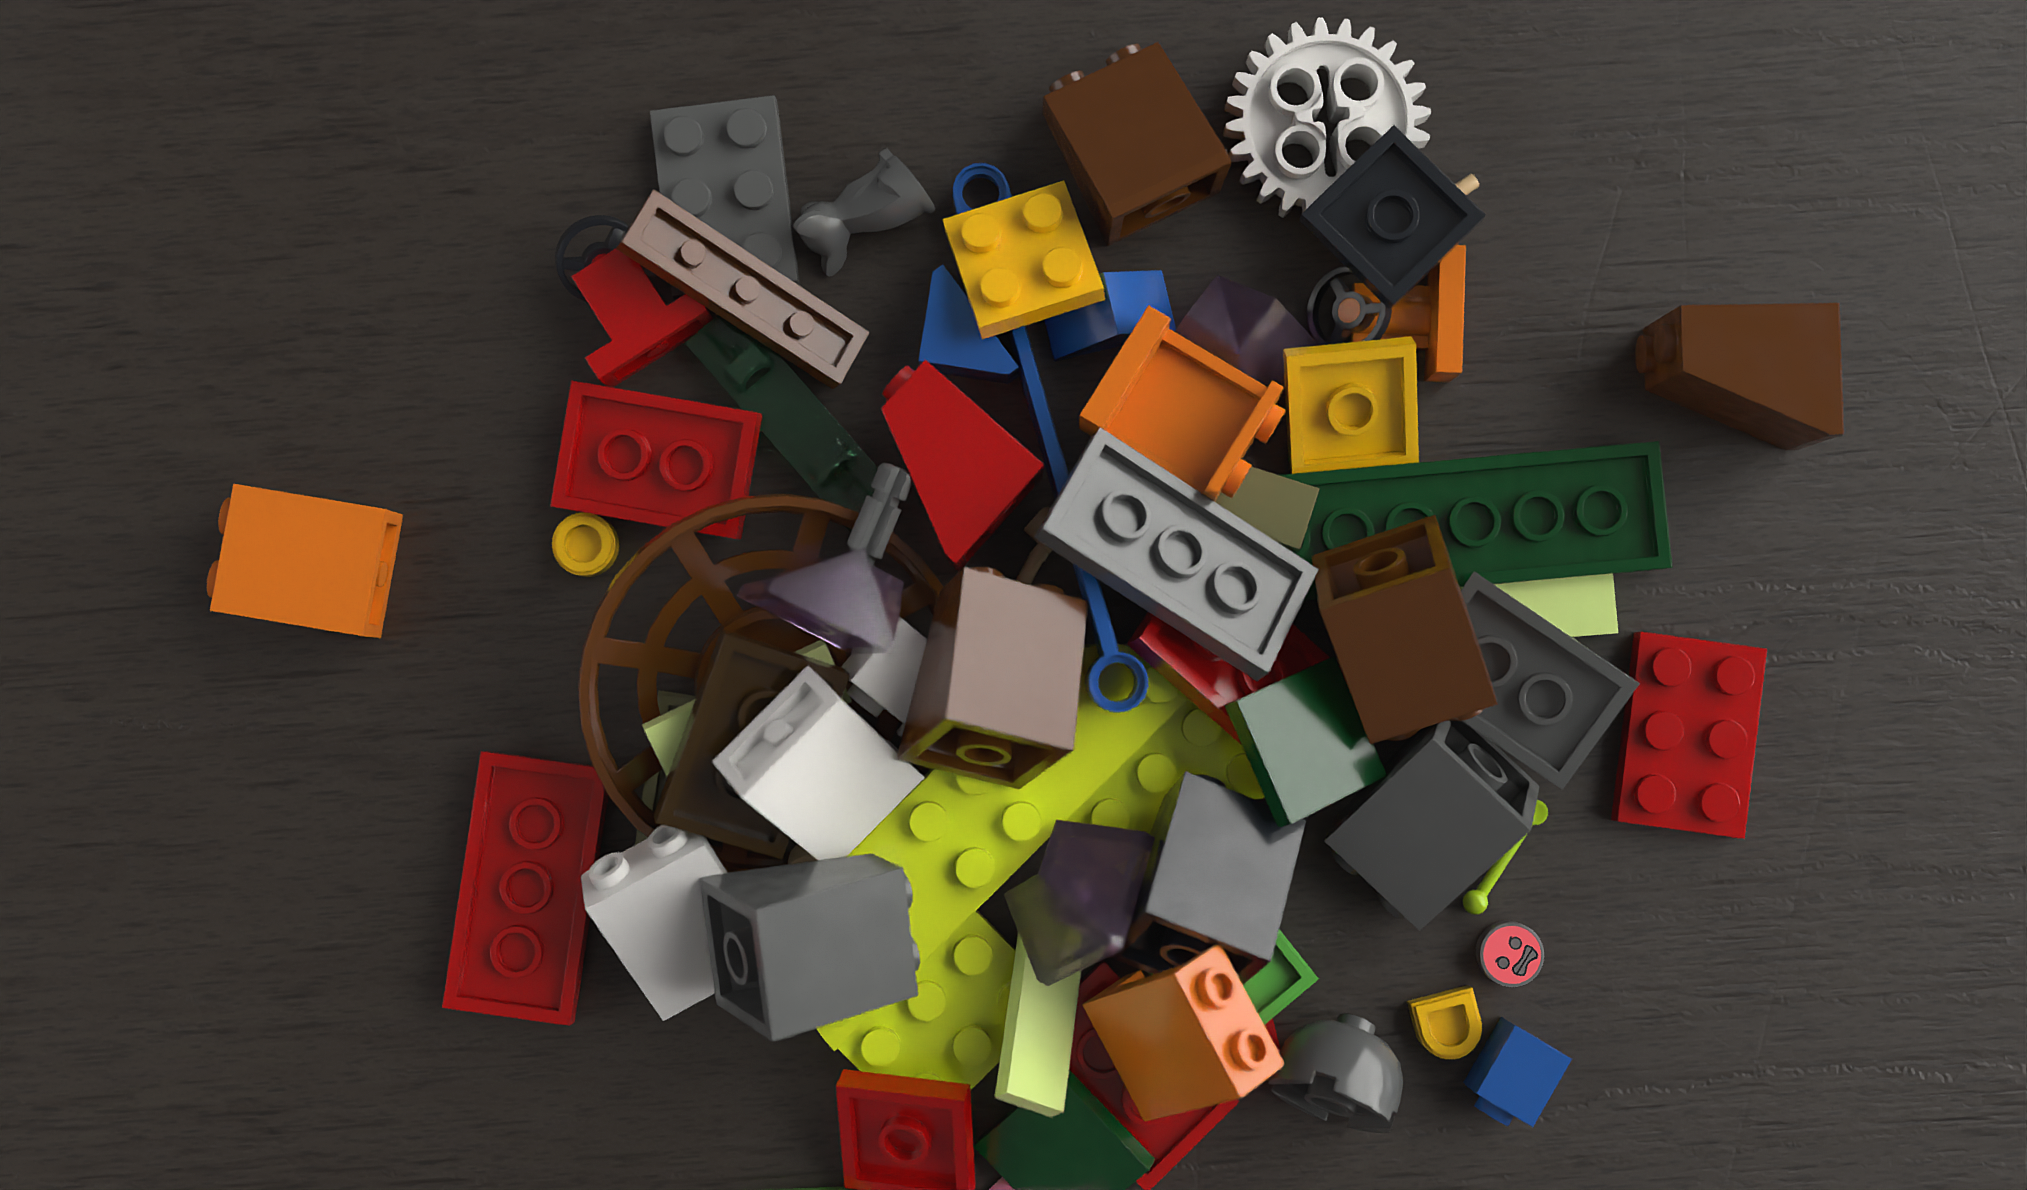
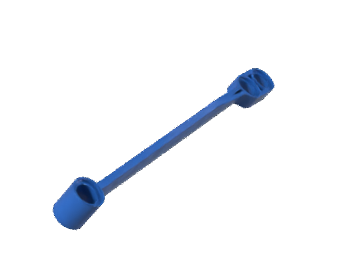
M973 163L963 168L956 176L953 184V204L956 215L973 210L965 203L962 192L966 184L975 178L991 180L999 191L998 201L1012 197L1004 174L995 166L987 163ZM1026 326L1007 331L1015 363L1019 367L1020 381L1055 500L1069 474ZM1073 563L1082 598L1088 601L1087 616L1099 656L1088 667L1085 676L1086 691L1090 699L1100 708L1112 712L1129 711L1137 707L1145 698L1149 687L1148 674L1143 664L1137 658L1127 653L1119 652L1099 579ZM1115 662L1127 666L1134 676L1132 692L1120 701L1108 700L1102 695L1098 687L1100 672L1105 666Z

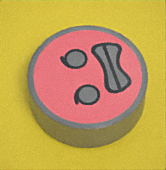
M1499 921L1487 927L1480 935L1476 944V960L1481 971L1492 981L1506 987H1519L1531 982L1539 974L1544 962V948L1538 935L1529 927L1514 921Z

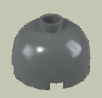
M1342 1013L1338 1015L1337 1021L1318 1020L1297 1028L1285 1040L1279 1052L1283 1065L1270 1076L1268 1084H1273L1271 1091L1275 1096L1311 1116L1326 1121L1329 1112L1338 1116L1349 1117L1346 1128L1363 1132L1384 1133L1390 1132L1401 1100L1403 1077L1400 1062L1386 1042L1374 1035L1376 1027L1366 1019Z

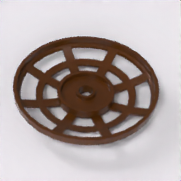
M790 494L744 496L707 506L672 523L643 545L614 577L594 612L582 648L578 679L580 722L592 765L609 797L632 825L647 837L662 825L656 823L653 816L654 811L645 805L634 790L663 768L652 745H649L620 768L617 766L609 750L600 719L597 684L600 664L638 669L636 681L638 708L643 724L661 716L657 699L656 680L658 672L695 678L694 686L697 697L721 629L792 652H796L822 639L826 643L835 665L842 667L847 661L844 651L864 640L888 609L892 610L900 618H904L928 605L932 615H934L939 592L944 587L920 555L892 532L885 552L904 568L914 583L880 601L869 588L865 591H860L843 585L835 578V570L838 565L830 560L818 557L829 521L853 530L860 512L821 498ZM785 512L803 515L792 551L782 549L750 551L725 558L713 564L694 534L714 523L748 514ZM672 547L691 579L681 585L662 606L648 630L645 642L606 637L613 616L630 587L655 559ZM786 569L777 605H762L743 611L724 580L732 576L754 570ZM812 575L822 578L843 590L860 606L862 611L831 629H828L814 616L804 612L803 608ZM702 595L721 625L708 638L701 652L664 646L677 619L695 599ZM850 679L848 680L846 685L847 691L853 685L851 684ZM850 697L852 702L847 705L855 712L874 716ZM884 708L878 715L873 729L885 740L891 741L898 722H903ZM920 765L918 771L924 776L931 768ZM724 842L722 847L709 844L727 873L788 865L790 852H785L783 858L779 859L762 853L748 852V849Z

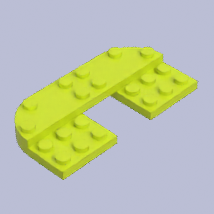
M1096 644L1084 645L1074 750L1021 789L931 768L923 776L924 779L846 856L872 853L903 867L913 894L912 905L908 908L911 936L917 944L920 955V966L915 971L918 996L816 1028L834 1052L838 1049L860 1071L970 1084L972 1090L1000 1062L1016 949L977 909L1066 821L1131 884L1163 798L1185 771L1193 775L1201 774L1215 777L1222 781L1228 789L1250 798H1264L1242 745L1127 644H1117L1119 652H1124L1137 658L1143 664L1148 674L1149 687L1145 698L1137 707L1126 712H1112L1100 708L1090 699L1086 691L1085 676L1088 667L1099 656ZM1118 662L1105 666L1098 678V687L1102 695L1110 701H1120L1126 698L1132 692L1134 686V676L1131 670Z

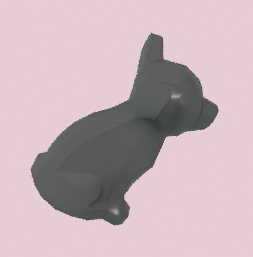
M886 147L878 152L879 161L873 170L859 179L848 183L833 203L824 201L806 203L800 210L801 216L793 225L806 247L822 255V270L829 277L835 275L842 268L847 257V244L851 234L892 229L915 219L923 213L931 214L936 210L928 194L912 172Z

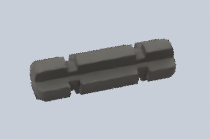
M883 463L879 466L871 485L875 488L872 497L867 495L847 544L851 547L848 554H842L835 570L836 580L843 585L860 591H865L869 588L877 570L873 565L875 558H882L901 513V510L897 508L900 499L906 501L914 482L910 472L889 463Z

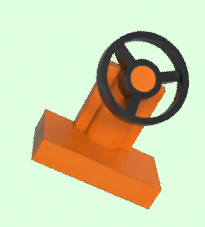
M1457 245L1428 273L1427 286L1416 285L1391 310L1363 283H1354L1352 291H1350L1341 280V277L1353 274L1346 266H1341L1328 272L1316 284L1308 301L1307 322L1313 338L1319 345L1342 343L1350 334L1351 342L1411 336L1416 343V350H1425L1424 381H1452L1462 373L1466 245ZM1332 286L1337 296L1332 308V316L1337 325L1329 340H1327L1321 331L1318 314L1322 297L1326 290Z

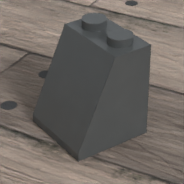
M1447 720L1421 728L1416 734L1411 736L1383 766L1387 776L1362 788L1334 818L1325 838V842L1330 846L1333 858L1345 871L1352 875L1359 873L1377 890L1379 901L1389 913L1398 919L1406 918L1419 931L1527 835L1532 828L1540 786L1492 741L1463 721Z
M871 853L722 873L699 878L716 1004L772 1042L918 996L915 971L920 966V955L917 944L911 936L908 908L912 905L913 894L903 867Z

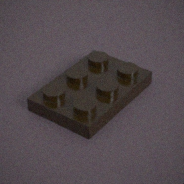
M721 629L653 816L656 823L782 859L790 837L746 802L712 761L807 666L811 667L841 699L850 677L849 672L845 668Z

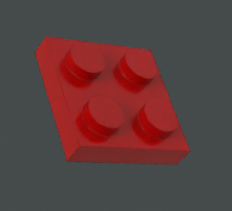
M843 1069L836 1084L845 1188L856 1190H975L970 1084Z

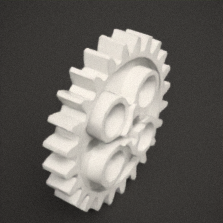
M1323 17L1317 18L1312 35L1308 37L1297 22L1292 23L1288 32L1287 45L1272 33L1268 36L1265 43L1269 58L1261 53L1251 51L1246 64L1253 75L1237 72L1234 77L1232 86L1244 96L1228 97L1225 104V111L1240 117L1226 123L1223 130V136L1231 139H1241V142L1230 150L1229 158L1231 162L1247 160L1249 163L1239 180L1242 185L1258 179L1264 184L1257 198L1260 204L1270 199L1274 194L1282 198L1279 206L1280 217L1287 215L1294 204L1301 206L1303 213L1356 162L1347 154L1345 147L1347 141L1360 139L1372 146L1393 125L1418 149L1424 148L1429 141L1430 135L1414 128V126L1426 122L1431 114V108L1413 105V102L1424 92L1426 88L1425 83L1406 84L1404 79L1413 67L1414 62L1411 59L1394 65L1389 59L1397 43L1391 41L1377 50L1372 46L1375 28L1371 26L1358 40L1351 37L1349 19L1343 20L1336 34H1329ZM1320 68L1325 69L1328 73L1327 118L1331 123H1338L1329 142L1332 162L1336 170L1334 177H1329L1325 173V125L1323 122H1315L1323 106V92L1321 91V83L1317 75V70ZM1347 78H1357L1363 81L1369 89L1370 98L1362 101L1350 99L1342 91L1340 82ZM1287 82L1296 83L1306 91L1308 101L1301 105H1289L1280 98L1277 87ZM1293 143L1301 144L1311 153L1313 164L1305 168L1291 166L1284 159L1282 148Z

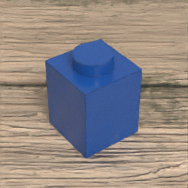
M1501 1017L1463 1083L1479 1095L1474 1106L1506 1126H1509L1515 1116L1533 1127L1572 1059Z

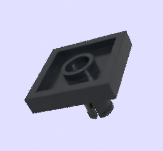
M1393 125L1301 214L1299 221L1391 310L1482 222L1486 214Z

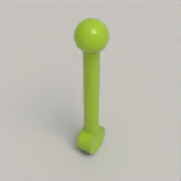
M1537 800L1532 826L1542 824L1548 816L1547 806L1540 800ZM1526 835L1490 867L1476 890H1470L1464 895L1463 906L1468 913L1479 915L1487 909V895Z

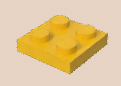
M1064 180L942 219L945 233L982 339L1105 300L1101 278Z
M1411 336L1283 349L1290 474L1419 463L1416 343Z

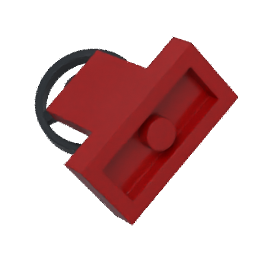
M595 215L578 220L562 234L555 251V266L564 287L578 299L588 302L612 340L585 357V359L603 384L607 387H615L713 325L716 321L707 307L687 294L666 306L645 273V267L616 249L623 232L627 231L629 225L615 217ZM598 225L612 226L605 242L590 244L584 250L582 256L564 257L567 245L582 230ZM564 269L579 271L571 276L578 288L568 280Z

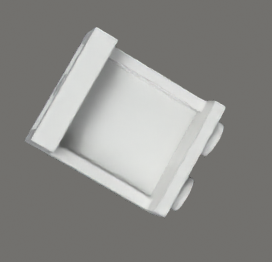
M809 666L712 761L746 802L818 861L846 857L924 779L923 775L911 763L897 760L898 749L889 740H885L847 705Z
M666 825L659 826L650 834L648 839L622 853L615 852L603 856L592 865L590 870L581 876L585 910L663 1021L715 993L699 878L727 873L706 837Z

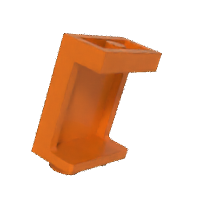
M1148 305L1082 410L1079 418V429L1092 436L1101 427L1214 502H1216L1221 493L1232 499L1252 467L1251 464L1242 459L1255 438L1266 444L1286 411L1276 405L1284 387L1273 380L1268 387L1169 329L1171 318Z
M233 484L231 497L224 500L219 513V531L224 535L219 560L214 561L211 565L207 578V593L212 598L210 611L358 636L381 638L403 514L383 508Z
M1219 945L1206 949L1181 966L1148 977L1144 976L1142 970L1127 974L1082 1004L1144 1122L1242 1098L1283 1065L1279 1052L1223 948Z

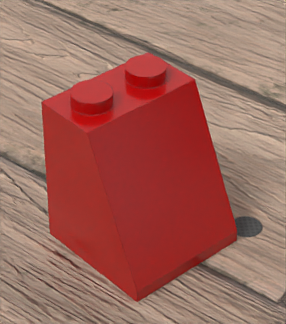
M925 359L915 371L907 365L895 375L882 393L887 401L881 409L949 563L960 572L1042 480L1044 463Z

